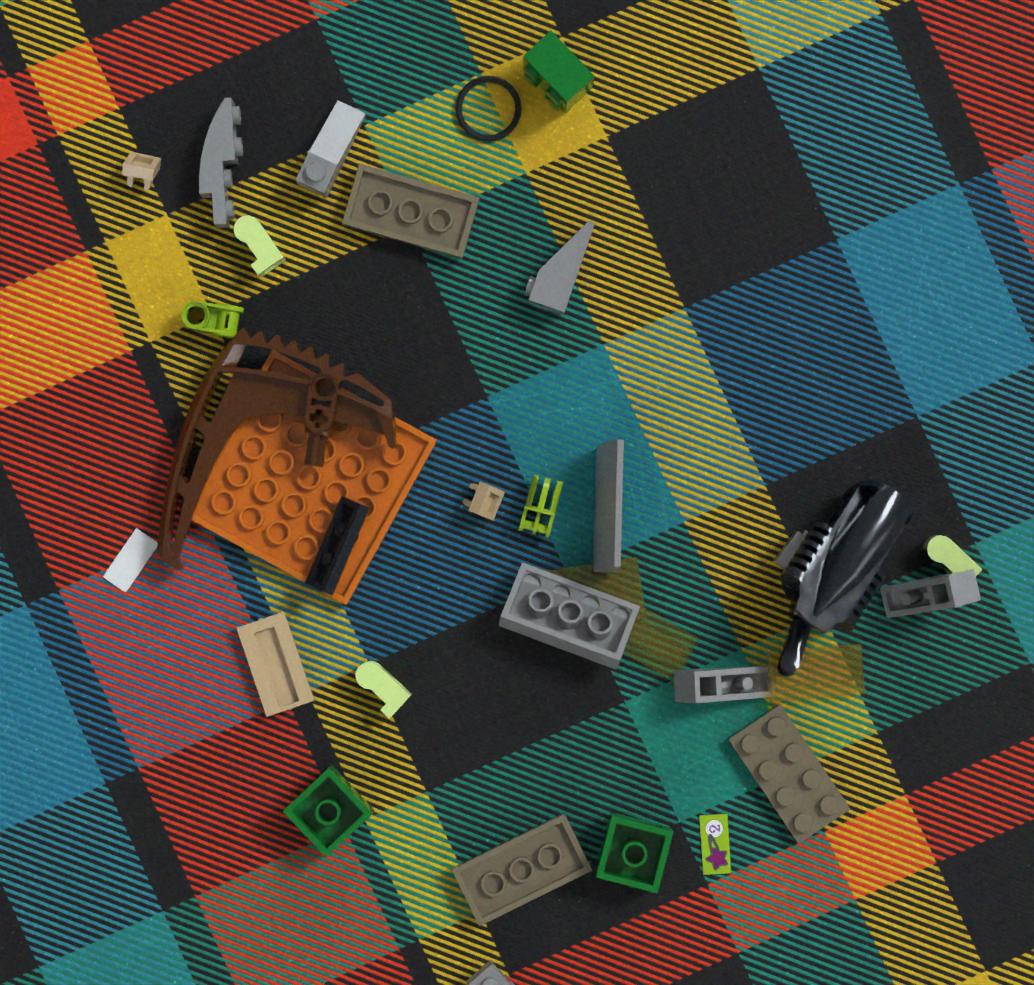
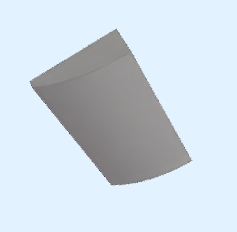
M624 439L607 441L596 447L593 572L618 573L621 567Z
M522 562L500 616L498 626L617 670L640 606Z

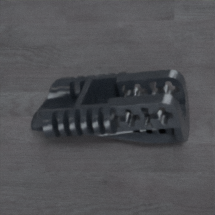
M871 480L861 481L851 486L844 493L826 523L815 522L811 526L810 531L805 536V540L801 542L799 549L796 550L794 557L789 561L788 566L780 576L786 596L794 603L795 612L807 625L821 633H827L830 629H841L844 631H852L858 619L863 614V610L866 609L869 601L874 596V592L877 591L880 583L885 578V574L880 566L905 525L913 517V509L910 503L899 492L880 482Z

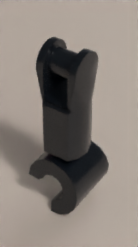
M791 602L789 608V618L793 620L790 623L783 645L784 649L777 664L778 673L783 677H791L798 670L811 631V626L807 625L795 612L793 602Z

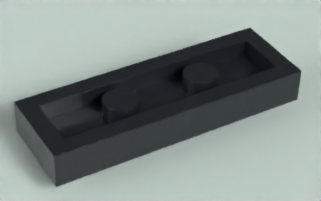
M341 496L305 581L306 584L324 593L333 595L365 521L369 507Z

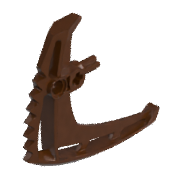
M242 328L219 353L204 376L191 402L171 464L160 522L157 554L176 570L184 569L180 554L197 504L217 459L243 420L269 414L305 416V433H309L305 465L323 467L328 436H333V430L337 422L383 434L386 437L388 446L393 449L396 448V422L393 401L362 375L353 374L345 377L344 363L330 367L329 354L316 359L313 347H308L300 352L296 340H293L284 347L278 334L267 343L262 331L250 337L246 328ZM246 345H251L293 356L319 367L321 373L315 375L311 380L269 371L238 368L237 365ZM223 373H233L215 415L209 423L205 419L204 414ZM329 379L333 384V391L330 395L323 397L318 391V386L322 380ZM344 381H349L383 400L384 405L378 406L363 398L342 391L341 384ZM323 410V415L328 417L327 424L322 423V427L319 428V423L314 421L315 414L320 415V411ZM199 430L205 436V440L198 455L191 479L187 483L183 475ZM180 493L184 501L175 540L172 544L174 518Z

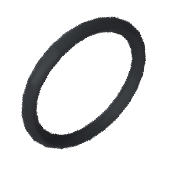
M482 76L473 79L460 91L456 101V117L460 126L471 137L481 141H497L506 137L515 129L521 117V100L517 91L506 80L495 76ZM486 82L497 83L503 86L512 95L515 103V114L510 125L502 132L493 135L475 132L465 122L462 113L463 100L469 90L478 84Z

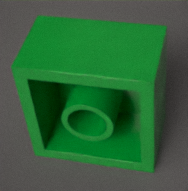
M551 30L523 56V70L525 71L523 76L534 88L539 85L547 95L544 98L556 111L561 108L567 113L593 88L595 76Z
M331 765L293 800L283 812L327 858L373 814L374 809L339 771Z
M610 812L595 869L596 878L658 894L673 836L672 828Z

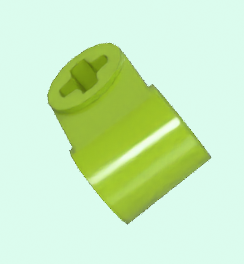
M191 301L183 307L181 318L190 330L232 339L237 334L239 317L244 312V308L228 304ZM195 308L203 309L205 312L204 320L200 324H191L188 320L190 311ZM229 315L228 327L226 328L227 318Z

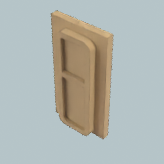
M285 612L266 618H259L255 622L236 628L266 717L286 710H292L294 707L314 701Z

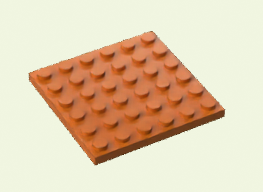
M274 350L271 351L261 369L311 380L317 375ZM327 379L322 380L318 386V391L323 397L330 395L333 391V384ZM342 388V391L347 392V393H350V394H353V393H351V392L345 390L344 388ZM321 410L320 415L315 414L314 421L318 422L319 428H321L322 423L327 424L328 417L324 416L323 410ZM269 414L245 419L230 437L217 459L203 489L192 521L305 582L341 496L369 507L365 521L333 595L327 594L347 605L438 440L395 417L397 446L393 449L388 446L386 437L383 434L337 422L333 430V436H328L323 467L305 465L309 433H305V416Z

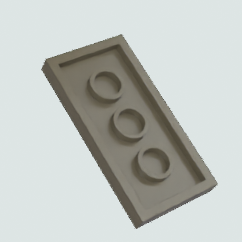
M359 163L342 225L463 259L480 198Z
M781 704L776 705L727 738L798 844L850 810V807Z
M562 813L453 867L451 870L478 925L481 926L592 871V868L565 813Z

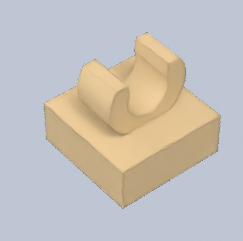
M130 152L123 162L122 175L128 176L127 185L132 187L136 180L135 177L141 178L145 182L144 190L148 191L160 170L161 158Z
M479 482V485L470 484L469 488L476 491L472 501L464 499L463 504L469 507L468 511L494 521L505 492L483 482Z

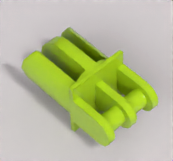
M533 474L518 531L523 529L530 530L533 535H536V532L545 534V538L549 539L563 481L557 480L550 510L544 509L551 478L545 477L538 507L532 506V501L536 493L539 475ZM528 510L537 512L535 522L525 520ZM541 513L550 516L548 525L539 523Z

